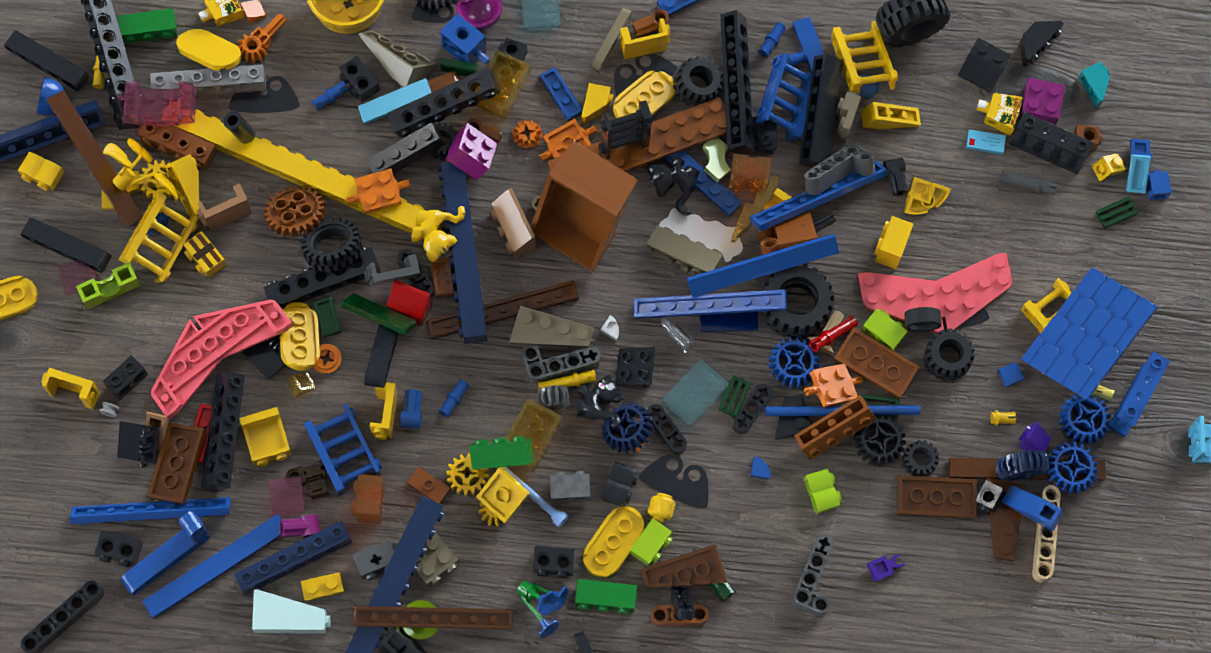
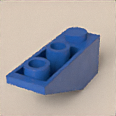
M1012 485L1001 501L1003 504L1051 531H1054L1063 516L1061 508Z

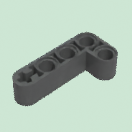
M858 145L845 146L805 173L806 193L818 195L853 171L864 176L873 174L875 172L874 153Z
M533 344L525 346L522 351L526 373L529 381L533 384L570 376L574 372L581 373L595 369L600 365L601 353L595 347L581 349L542 360L538 347ZM529 352H533L536 354V357L530 359L526 355ZM590 355H592L593 358H595L594 361H592L591 358H589ZM571 360H576L579 364L576 366H571L568 362ZM552 365H558L560 369L558 371H552L550 367ZM534 370H539L541 375L533 376L531 373Z
M821 534L817 537L792 598L793 605L796 608L818 617L826 615L830 608L829 599L815 592L833 547V539L827 534ZM824 541L826 542V546L823 552L821 553L819 552V550L821 547V543ZM815 558L819 559L821 561V566H814L811 560ZM807 576L812 577L814 584L809 585L805 583L804 578ZM797 595H805L807 601L805 603L799 602ZM815 603H824L825 610H818Z

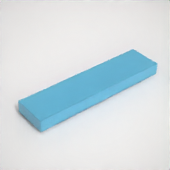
M426 78L358 106L362 121L366 125L388 116V112L432 92Z

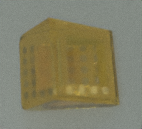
M310 372L294 374L288 379V385L293 397L301 396L316 389Z

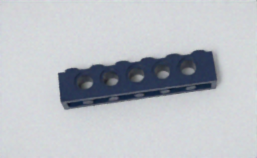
M340 521L234 573V576L243 594L246 596L254 592V590H258L351 544L352 540L343 521Z

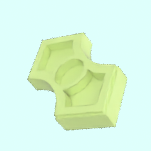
M720 138L708 141L702 147L708 158V165L704 171L717 183L731 170L725 161V153L728 150V146Z

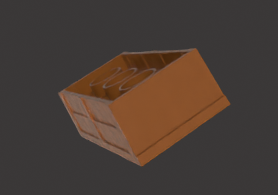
M573 140L547 175L531 225L534 236L594 272L617 232L615 230L627 208V201L638 179Z

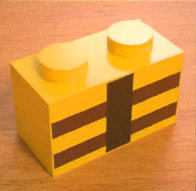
M202 231L183 244L186 250L184 252L185 256L189 261L194 260L197 264L195 266L197 271L201 275L205 274L208 279L227 265L225 259Z

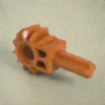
M278 14L263 30L257 27L250 33V36L244 34V40L239 39L238 41L241 59L244 58L246 63L252 60L253 64L256 63V60L262 62V57H267V51L272 45L271 37L286 23V17ZM252 46L257 47V48L254 49V50H250V49H249V48L252 47Z

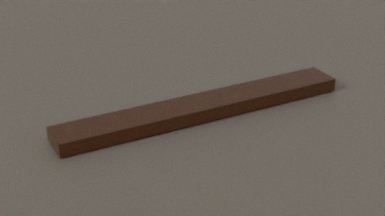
M62 90L47 98L51 109L125 227L129 228L140 222L143 217L127 190L122 191L113 183L112 180L117 174L65 91Z
M571 280L484 304L485 324L516 317L520 306L538 311L578 300L579 296L575 282ZM457 312L427 320L431 339L459 332L462 320L457 319Z
M949 458V478L1000 479L996 473V462L1000 458ZM1058 459V463L1067 462L1068 459ZM1092 460L1098 462V465L1095 467L1099 469L1098 474H1095L1097 480L1104 481L1106 479L1105 460ZM1071 463L1069 468H1071L1070 470L1074 472L1075 468H1073L1074 466ZM1060 472V474L1062 475V477H1064V478L1066 479V475H1065L1064 473ZM1043 473L1026 479L1049 480L1052 475ZM1086 474L1076 475L1074 480H1084Z
M354 606L353 626L513 630V609Z

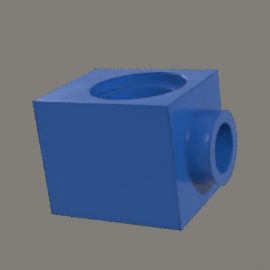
M1154 170L1149 173L1147 181L1149 201L1168 199L1172 193L1168 171Z

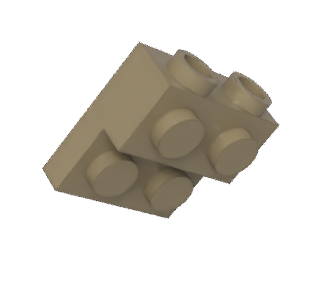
M851 91L846 93L845 98L841 97L836 115L839 116L837 123H840L837 134L840 135L838 141L846 143L861 96Z
M436 532L432 540L427 539L424 545L427 547L423 558L419 557L416 565H418L416 573L427 587L438 584L442 580L441 577L445 573L450 574L456 570L459 563L456 556L444 544Z

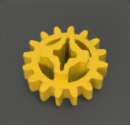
M154 160V165L147 163L148 168H142L144 174H139L140 178L154 171L157 173L161 172L171 180L168 172L162 171H167L165 160H162L161 164H158L157 160ZM154 176L138 182L139 186L142 187V192L146 193L147 198H150L152 195L154 198L159 193L167 195L169 198L172 197L170 192Z
M468 453L467 458H464L462 454H460L459 460L454 457V465L448 464V468L451 471H446V475L450 476L447 482L452 483L450 486L452 490L457 488L458 495L463 491L466 497L468 492H471L474 496L475 490L480 492L482 490L481 485H486L487 482L484 479L489 478V474L485 473L488 471V468L472 469L470 453ZM466 472H470L469 478H465ZM455 478L457 480H460L463 483V486L458 484ZM478 481L475 485L471 486L473 482Z

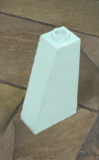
M254 590L252 622L254 633H327V628H330L331 619L330 616H327L326 610L264 591Z

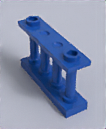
M784 53L776 56L772 62L773 67L761 106L756 113L757 119L755 123L760 124L770 120L787 131L785 139L792 142L800 139L804 131L812 71L804 73L787 64L789 54ZM783 71L801 79V89L781 80ZM779 87L797 96L795 106L776 96ZM773 104L791 112V121L788 122L771 113Z
M1155 352L1151 353L1147 362L1143 363L1116 411L1111 425L1108 426L1110 430L1126 437L1131 426L1136 425L1170 360Z
M346 403L343 404L345 413L319 426L317 424L313 426L311 420L304 423L310 439L339 496L346 493L344 489L347 486L346 483L373 470L377 477L381 476L380 469H382L379 459L373 458L354 420L357 418L352 407L348 408ZM350 420L354 428L353 430L331 441L321 442L319 436L322 435V432ZM358 436L362 444L361 447L335 460L334 458H329L327 453L330 452V449ZM365 453L367 454L370 464L345 476H338L336 472L338 466Z

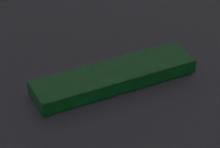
M352 293L342 301L343 308L400 334L406 335L416 327L415 320L355 293Z

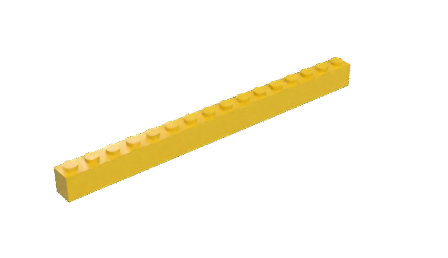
M171 101L161 119L163 122L214 144L218 151L303 187L306 185L307 189L312 187L314 192L318 191L322 196L365 214L364 208L359 201L348 205L346 197L357 194L355 178L351 175H342L338 170L332 167L328 169L316 160H307L302 154L291 153L281 145L277 147L265 138L259 139L255 137L250 143L243 144L224 126L220 119L214 116L211 118L205 116L202 111L189 109L187 105L181 102L175 103ZM400 197L401 205L366 215L412 234L414 227H420L416 225L418 210H424V208L418 204H409L407 200ZM444 222L438 226L437 230L442 229Z

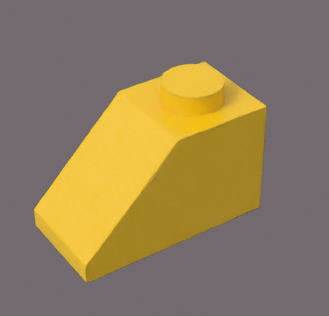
M589 83L581 116V124H587L607 111L608 105H612L614 94H611V87Z

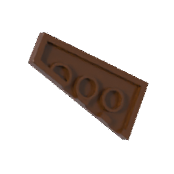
M986 478L987 481L1002 487L1006 493L1011 485L1025 491V485ZM994 494L987 495L988 502L994 500ZM1001 502L996 513L990 511L989 515L992 529L993 555L996 559L1013 562L1016 554L1021 513Z
M716 544L641 569L646 588L728 583Z

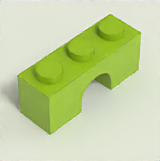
M130 262L113 269V274L105 280L95 281L93 278L76 286L87 309H91L141 286Z

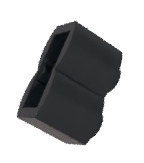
M615 461L603 491L602 500L620 507H624L625 503L629 504L633 494L630 492L632 485L636 486L639 475L636 474L637 469Z

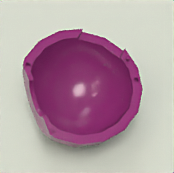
M461 0L456 4V15L462 16L479 31L487 30L494 26L501 17L502 0Z

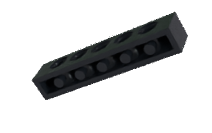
M487 67L387 114L393 132L400 138L407 137L412 132L421 129L429 123L441 122L445 120V117L459 114L467 107L477 106L479 102L485 99H492L501 92L494 73ZM481 86L480 90L475 92L476 88ZM464 93L463 98L458 100L459 96ZM447 101L446 106L442 108V104ZM430 109L429 114L425 115V112ZM414 116L413 120L409 123V119Z
M372 247L361 248V254H358L357 259L352 258L353 263L351 265L346 262L347 267L343 269L345 271L340 275L335 274L333 267L331 272H326L325 268L322 272L318 270V267L316 270L309 267L303 270L302 273L297 275L290 274L281 281H271L263 288L268 300L276 301L281 309H284L290 303H302L364 280V271H366V267L370 263H375L377 273H381ZM356 262L362 263V266L359 268L353 267ZM321 275L326 276L324 281H318L317 278ZM302 282L309 283L305 288L299 287ZM290 289L288 294H281L282 290Z
M231 371L216 375L201 488L218 492L230 489L245 375Z

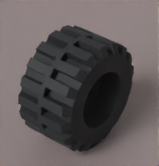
M696 56L695 59L691 57L687 61L685 60L674 77L673 89H677L675 94L676 96L679 95V100L681 102L684 100L688 106L692 104L694 107L715 99L722 88L724 79L721 77L723 73L722 71L719 72L720 67L718 65L715 66L713 60L708 61L707 57L701 59L700 56ZM690 76L700 77L704 80L707 87L699 88L691 82Z
M944 329L940 330L939 334L935 333L926 346L924 351L926 368L930 367L929 372L931 374L934 372L937 379L939 377H943V381H947L948 378H950V381H955L956 377L960 379L968 372L973 363L975 347L971 346L972 340H967L965 333L963 335L959 334L960 330L956 329L955 332H952V329H948L947 332ZM943 347L953 348L959 354L960 360L956 363L944 361L939 354V349Z

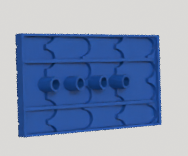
M1092 267L1042 333L1035 339L1021 360L1088 400L1158 309V306Z

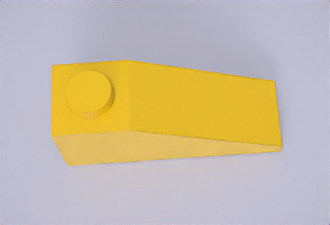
M873 102L860 110L863 128L880 130L921 126L918 108Z
M189 154L165 165L171 181L177 187L178 195L188 216L191 217L197 215V210L199 209V171L196 160Z

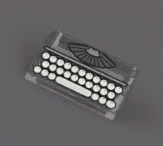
M671 317L661 320L660 327L684 352L687 353L696 345L693 339Z

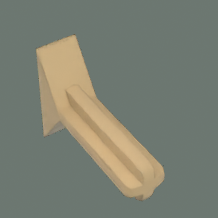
M834 311L823 331H828L841 323L844 315L840 311ZM806 337V340L809 343L817 337ZM830 345L821 348L822 351L833 356L834 352Z

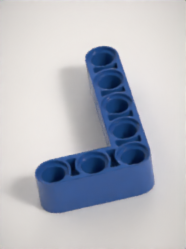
M190 511L180 518L179 524L183 530L120 578V581L131 595L141 592L211 537L207 528L194 511Z

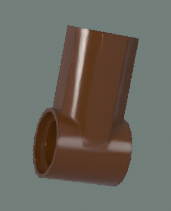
M475 118L467 121L468 124L497 143L496 148L498 147L503 132L486 126Z

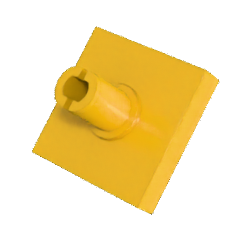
M500 467L476 498L503 523H506L530 492L506 470Z

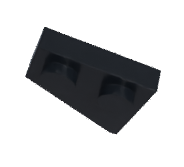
M803 394L784 398L782 406H806ZM779 416L775 440L792 437L811 425L809 417Z

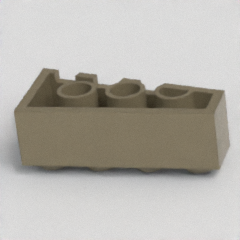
M657 225L646 243L650 253L670 264L675 262V265L684 272L690 270L694 275L726 266L723 254L719 250H711L699 241L693 242L683 234L678 235L668 227L662 228Z
M520 306L509 343L589 347L594 327Z

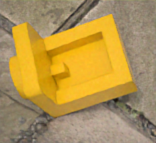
M1118 154L1103 156L1092 165L1099 181H1103L1111 175L1121 174L1126 170Z

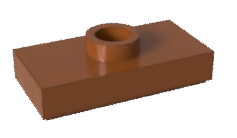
M440 258L433 263L431 262L435 298L454 295L450 258Z
M419 467L407 482L409 486L441 504L451 490L450 487Z

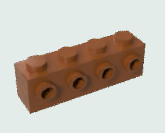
M150 115L147 116L138 132L142 144L147 147L154 146L159 152L166 155L169 153L177 160L191 154L196 160L197 169L199 170L201 168L208 170L217 154L214 144Z
M859 395L794 436L802 451L811 460L820 456L821 453L829 448L835 447L847 437L853 436L862 428L869 426L876 418L863 397Z

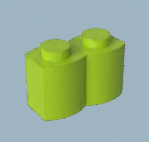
M828 469L805 475L804 482L816 515L840 507L842 498L840 492L834 488L833 484L836 482L833 473H829Z

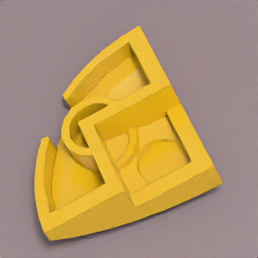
M912 177L904 213L914 215L925 214L933 207L938 208L948 197L951 188Z

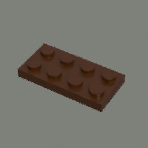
M168 423L147 494L148 498L186 504L207 430L199 427Z
M898 476L897 515L959 519L977 518V503L975 501L977 498V479Z

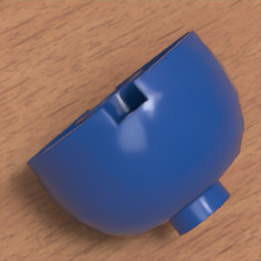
M44 77L36 111L37 114L55 115L47 102V98L64 90L58 81Z

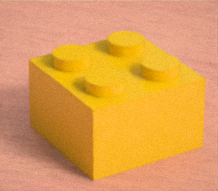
M894 216L891 217L890 222H885L874 255L877 256L876 263L897 269L913 223Z

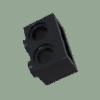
M358 55L339 67V78L350 86L351 89L349 90L355 99L359 98L363 102L380 91L378 81ZM351 71L357 72L355 75H349ZM361 85H367V86H368V87L365 88V89H360V88H359Z
M131 355L102 382L120 401L148 373Z
M101 530L95 554L102 562L111 563L112 560L119 562L118 565L124 567L137 565L143 543L137 538ZM113 544V549L110 552H104L106 545ZM132 548L131 555L123 556L126 549Z
M535 546L533 573H537V576L548 577L549 574L556 575L557 578L563 579L573 575L574 549ZM541 558H546L549 560V564L541 566L538 561ZM560 560H567L569 565L561 568L558 562Z
M402 627L394 628L381 642L391 653H428L414 638L408 636Z

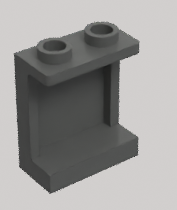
M416 254L409 255L403 260L405 268L377 273L375 263H370L366 267V271H364L366 282H369L370 286L394 282L395 279L400 281L415 278L420 273Z

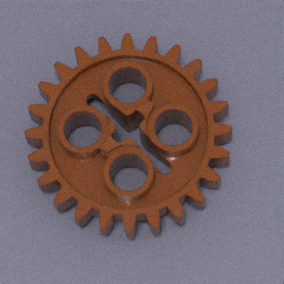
M296 185L295 189H292L291 186L288 187V190L281 188V193L275 192L276 197L270 196V202L265 203L266 207L263 209L265 214L263 215L267 226H270L271 231L275 230L277 235L282 232L283 237L290 234L291 238H293L295 233L300 237L301 232L308 234V229L314 231V225L320 226L319 220H324L323 214H326L322 195L319 196L318 191L314 192L312 187L307 190L306 185L299 189V185Z

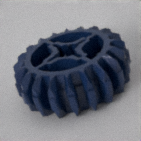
M627 402L626 406L620 403V408L618 409L613 407V412H616L621 417L620 424L617 429H613L611 427L613 419L604 420L605 424L601 426L603 430L602 436L606 444L611 449H616L619 453L624 451V453L628 454L630 449L632 452H635L637 447L642 449L641 444H648L647 438L652 437L651 431L654 430L652 425L653 419L650 417V413L642 405L639 406L636 403L631 405V403ZM633 417L639 418L641 422L633 421ZM615 434L622 435V439L615 437Z
M1040 450L1014 453L1002 457L996 462V473L1001 480L1005 481L1031 478L1046 473L1049 469V459L1046 453Z

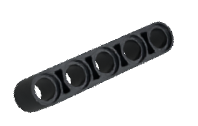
M14 30L4 44V47L12 54L75 91H79L89 78V74L80 67Z
M34 218L28 219L20 233L28 241L99 273L104 272L112 257L105 250Z
M380 324L367 365L364 385L385 388L399 333Z
M95 580L86 582L22 638V650L26 653H41L103 598V587ZM92 587H98V592L95 595H89ZM78 600H82V606L78 609H75V602ZM67 614V619L64 622H59V616ZM51 627V633L48 636H43L44 629ZM36 641V646L28 650L29 642Z

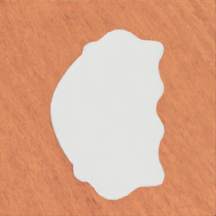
M674 208L669 216L659 224L660 227H668L678 235L683 234L693 242L699 241L711 250H719L723 254L725 262H729L732 257L739 255L743 250L740 240L741 229L738 227H727L719 221L708 222L696 214L685 216Z

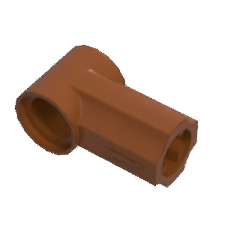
M659 9L650 16L632 22L637 38L659 31L657 19L664 18L665 25H669L668 13L665 10Z

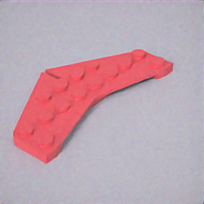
M1007 253L996 254L937 281L869 272L857 274L862 304L866 309L871 311L876 309L884 310L891 318L905 322L904 314L909 309L918 307L937 308L941 311V327L930 332L938 334L940 330L944 329L942 319L945 321L946 331L952 329L953 332L1006 292L1012 285Z
M266 300L193 316L202 328L201 330H198L192 320L189 319L151 389V396L169 420L179 413L222 359L282 334L294 326L276 301Z

